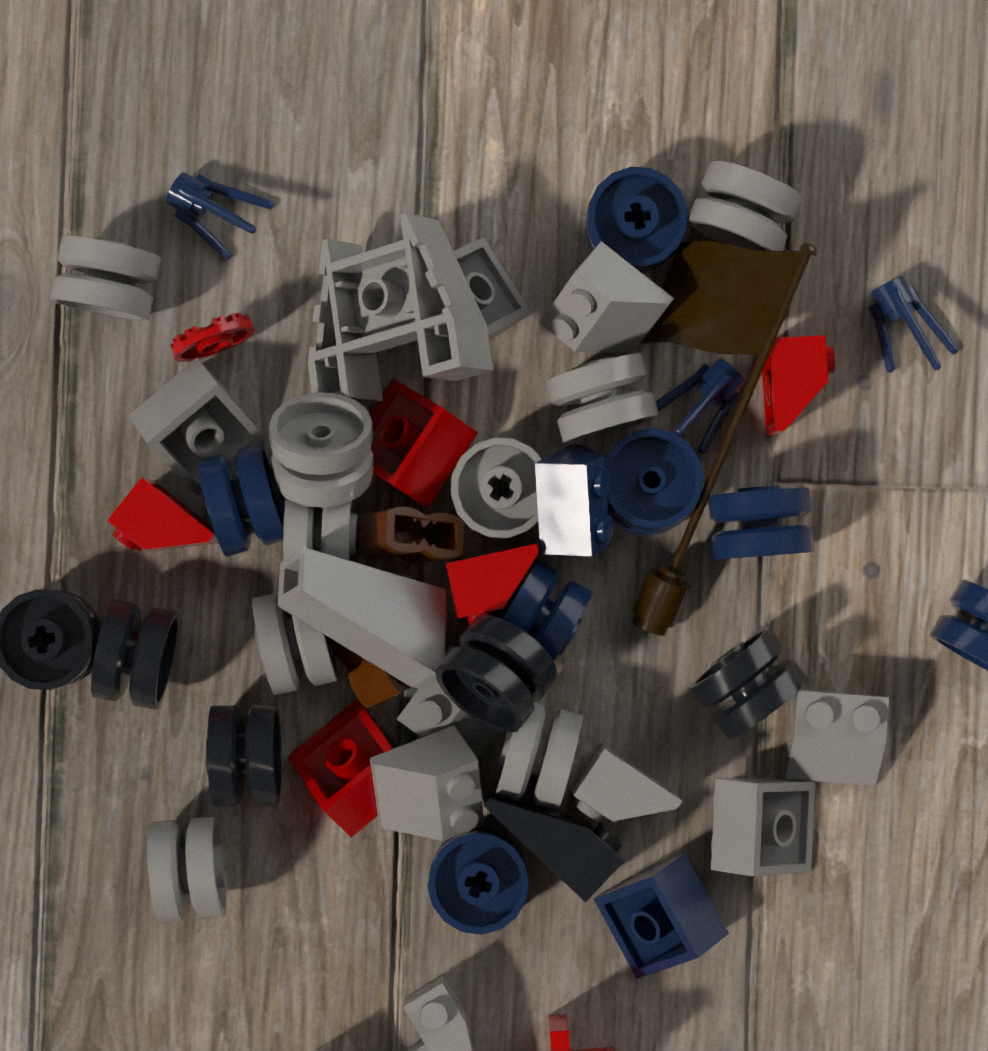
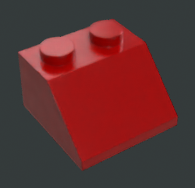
M826 335L776 338L762 371L766 437L776 436L785 431L828 383L829 374L835 373L834 347L826 346Z
M393 378L382 394L383 401L376 403L369 414L373 429L371 450L373 453L374 474L428 509L478 432L445 408Z
M141 477L107 520L116 527L112 535L132 551L135 549L139 552L142 549L158 551L218 543L213 526L156 481Z
M537 544L447 563L446 568L457 618L467 617L470 625L476 616L490 615L496 617L495 610L505 607L538 555Z
M356 699L292 752L288 758L323 811L352 838L378 816L370 758L398 746L362 703Z

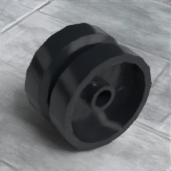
M35 589L16 596L0 612V668L12 681L28 689L52 690L80 681L93 669L96 645L101 630L97 613L85 599L67 590ZM46 632L54 633L55 643L47 646L43 640L44 634Z
M112 599L103 619L96 645L91 676L92 697L118 701L124 695L129 684V695L134 706L158 709L163 700L172 669L178 636V612L154 607L147 613L141 627L142 616L137 603Z
M476 616L459 638L460 647H453L436 669L437 682L449 699L476 721L505 733L517 732L535 709L534 701L540 700L556 680V665L549 653L521 628L494 616Z
M765 628L745 642H740L712 663L710 668L689 687L704 707L715 706L728 697H732L719 709L714 720L729 740L738 737L761 722L794 696L809 680L793 660L783 661L768 671L765 670L780 656L783 645L770 628Z
M277 704L252 705L247 714L246 733H244L241 712L236 705H216L210 707L206 740V766L213 806H237L243 797L245 777H247L248 793L254 805H276L280 803L282 741Z

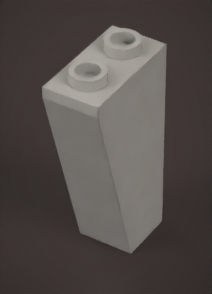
M305 547L280 563L278 607L410 687L420 688L436 680L435 671L447 656L445 651V626L448 621L446 589Z

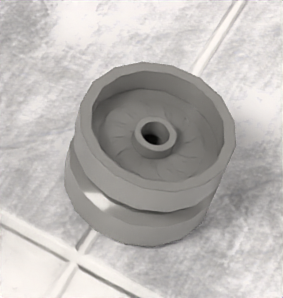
M720 160L711 161L701 184L710 197L695 199L687 218V225L715 242L757 251H782L787 235L777 223L793 222L803 197L787 184L751 168Z
M62 236L57 260L63 266L82 272L84 275L62 273L55 276L50 301L106 316L137 321L149 320L153 297L143 289L126 284L127 282L149 284L156 281L161 261L160 256L112 240Z
M641 353L595 360L546 380V386L553 405L566 406L579 402L582 407L562 414L557 420L563 443L615 431L659 415L653 392L642 390L623 394L622 391L642 383L646 378L647 371Z
M318 392L295 397L283 403L272 414L269 424L270 446L273 452L271 456L272 479L276 490L286 499L303 506L325 508L346 504L360 497L371 485L374 473L373 453L371 450L373 441L372 420L368 410L359 402L340 394Z
M491 438L472 446L460 457L452 474L451 497L458 516L471 530L487 538L510 539L528 532L538 523L535 463L542 460V458L532 447L512 438ZM498 481H504L509 485L510 492L505 498L503 496L497 498L493 494L492 487Z
M286 499L283 561L305 547L354 562V556L357 555L358 514H355V499L346 504L325 507L323 512H319V507L303 506Z
M277 593L252 598L257 647L274 695L299 689L301 684L300 660H302L308 680L314 686L339 680L335 651L328 636L293 615L290 619L288 612L278 607Z
M534 702L535 709L517 732L506 733L498 763L501 771L495 796L519 801L524 796L530 775L537 777L532 796L535 806L558 812L573 764L583 715L560 709L554 714L548 735L541 733L546 715L544 706L541 703Z
M217 817L192 818L187 826L186 842L183 831L176 820L150 823L147 834L148 876L152 905L159 924L183 921L189 912L190 898L193 909L200 919L224 917L227 910L228 874L222 833Z

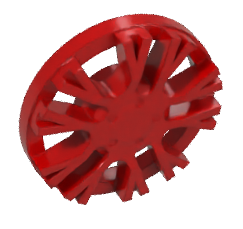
M232 313L225 318L224 315L219 316L217 319L215 317L212 318L209 326L198 327L194 325L190 329H186L185 333L178 334L173 338V344H170L172 354L177 362H190L196 358L199 360L207 358L244 342L254 334L255 328L248 314L241 316V313Z

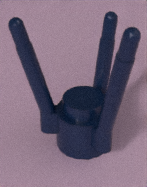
M182 172L169 189L166 203L177 209L174 217L189 225L224 259H230L232 256L231 252L194 215L202 217L208 210L251 234L256 232V227L213 202L214 195L211 192L266 209H272L274 203L257 195L213 182L201 174L194 178Z
M903 276L891 280L871 292L876 303L868 307L875 320L887 372H894L895 365L885 322L886 316H888L891 323L904 318L934 370H939L941 363L913 315L915 310L951 354H957V346L920 300L914 286L908 287Z
M721 358L717 359L711 367L704 363L693 376L655 401L657 409L660 411L700 382L702 383L698 390L703 397L675 428V432L678 435L683 434L710 403L719 406L723 402L698 447L700 453L707 451L730 409L741 398L737 391L745 383L743 376Z

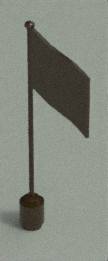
M689 241L679 244L661 289L674 299L640 344L675 343L716 354L759 356L671 565L662 564L659 570H648L632 608L635 613L632 622L649 633L665 636L668 629L675 626L691 586L684 581L686 574L680 571L679 567L811 255H817L816 247L811 243L802 244L799 247L801 251H757L714 241Z

